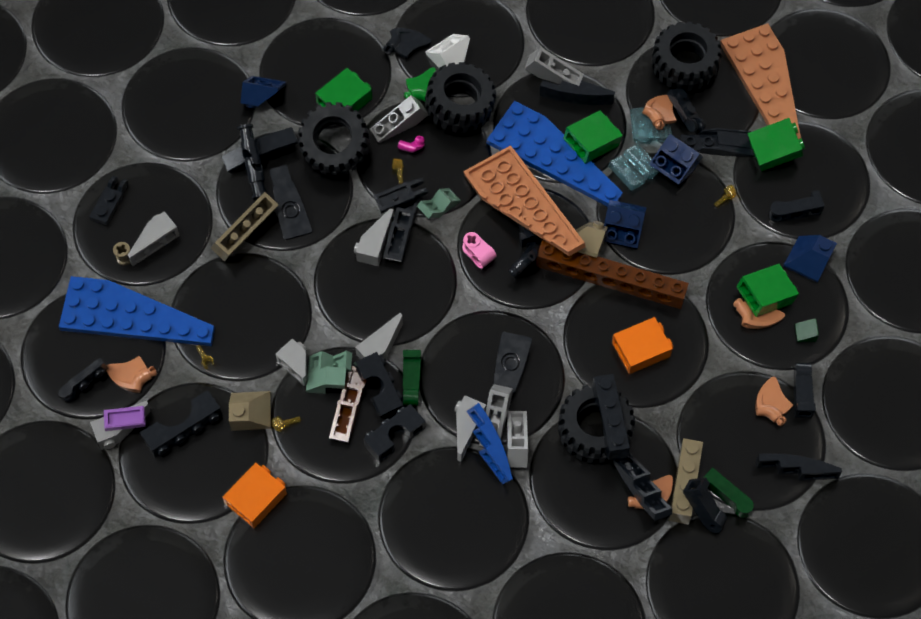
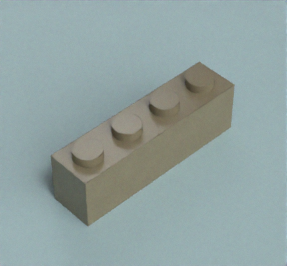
M264 192L213 244L211 249L222 260L226 261L275 211L279 204Z
M683 438L671 502L672 515L669 516L668 521L689 525L693 508L683 494V490L690 479L698 478L703 442Z

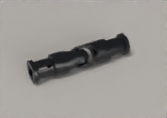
M244 124L238 126L237 130L240 131L242 140L240 145L245 161L248 182L251 184L253 191L252 199L256 200L266 192L264 186L265 177L257 140L254 139L253 124Z

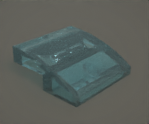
M644 107L630 110L634 142L650 144L652 141L664 142L669 134L672 135L671 124H665L662 130H657L651 120L642 114Z
M638 144L626 149L623 155L611 160L608 164V167L631 191L659 173L658 170L649 165L652 158Z

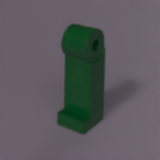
M403 350V406H408L409 404L418 406L421 350Z
M712 467L703 477H706L710 483L707 489L734 509L738 517L747 518L750 516L754 508L753 501Z

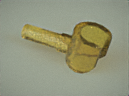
M394 158L392 169L398 170V182L402 184L403 161Z
M729 185L724 189L725 195L714 203L716 207L727 199L735 198L736 190L733 185Z
M200 345L196 346L202 358V366L207 369L205 365L207 360L211 361L212 365H214L213 358L207 356Z
M280 416L272 419V426L276 431H281L287 425L301 420L298 416L283 421Z

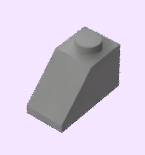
M291 339L276 353V359L283 368L305 386L307 384V349L301 342L297 343L294 339Z

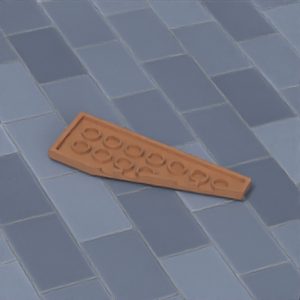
M767 23L722 39L720 43L723 51L767 126L790 118L791 123L795 122L799 133L796 135L800 139L801 135L785 52L769 24Z
M511 145L463 171L466 179L484 202L568 256L586 247L585 242Z

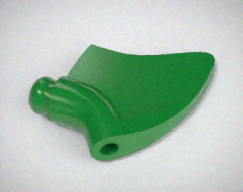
M432 67L420 76L406 79L408 92L404 93V98L407 99L412 95L419 101L425 102L428 83L436 69Z

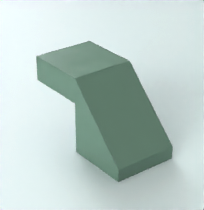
M450 188L439 189L431 200L420 201L417 207L428 219L439 218L459 204L461 200Z
M320 351L309 356L308 373L326 366L346 368L347 373L351 371L352 353L344 351L333 356Z
M326 366L309 372L307 375L306 392L326 394V388L345 389L346 368Z

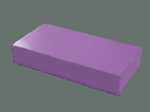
M144 406L104 410L105 431L146 427Z

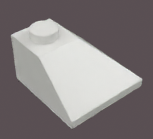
M452 34L425 53L438 68L443 65L448 66L449 63L454 62L459 64V62H464L470 38L468 35Z

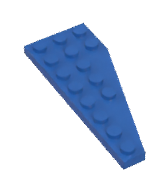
M516 101L512 103L486 140V144L500 151L511 145L526 165L607 207L610 200L619 201L623 195V192L591 161L586 164L563 139L564 134L546 116Z
M74 276L70 277L59 323L60 331L212 346L215 331L214 325L112 281Z

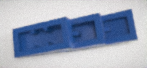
M477 403L466 412L478 426L472 432L484 447L479 451V454L499 481L504 484L513 479L508 458L490 418L480 403Z

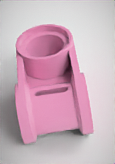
M474 232L465 234L462 246L463 252L477 267L483 269L497 257L494 249L478 234Z

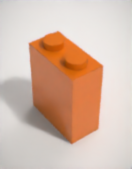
M655 317L613 334L612 344L629 374L671 357L673 344L669 338H666L662 324L658 323Z
M255 462L222 498L226 506L251 527L255 528L287 494L286 484L279 477L275 479L266 466H260Z

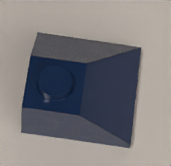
M250 76L242 83L240 103L246 104V107L256 108L286 86V81Z
M821 235L799 236L783 267L818 283L837 243Z

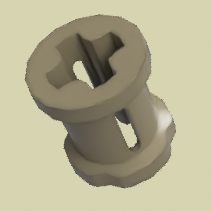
M126 242L115 244L113 253L118 264L123 266L130 264L128 258L130 246Z

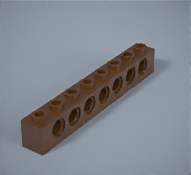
M543 240L536 257V267L678 309L682 308L689 284L602 257L596 258L579 252L568 256Z

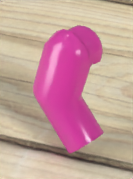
M417 136L415 141L411 143L400 140L398 149L414 153L424 147L425 139L422 136Z

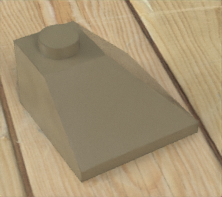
M593 221L577 228L576 232L585 242L586 246L578 252L597 258L603 248L608 227L604 226L602 222Z
M271 392L231 393L229 400V424L231 431L271 429Z

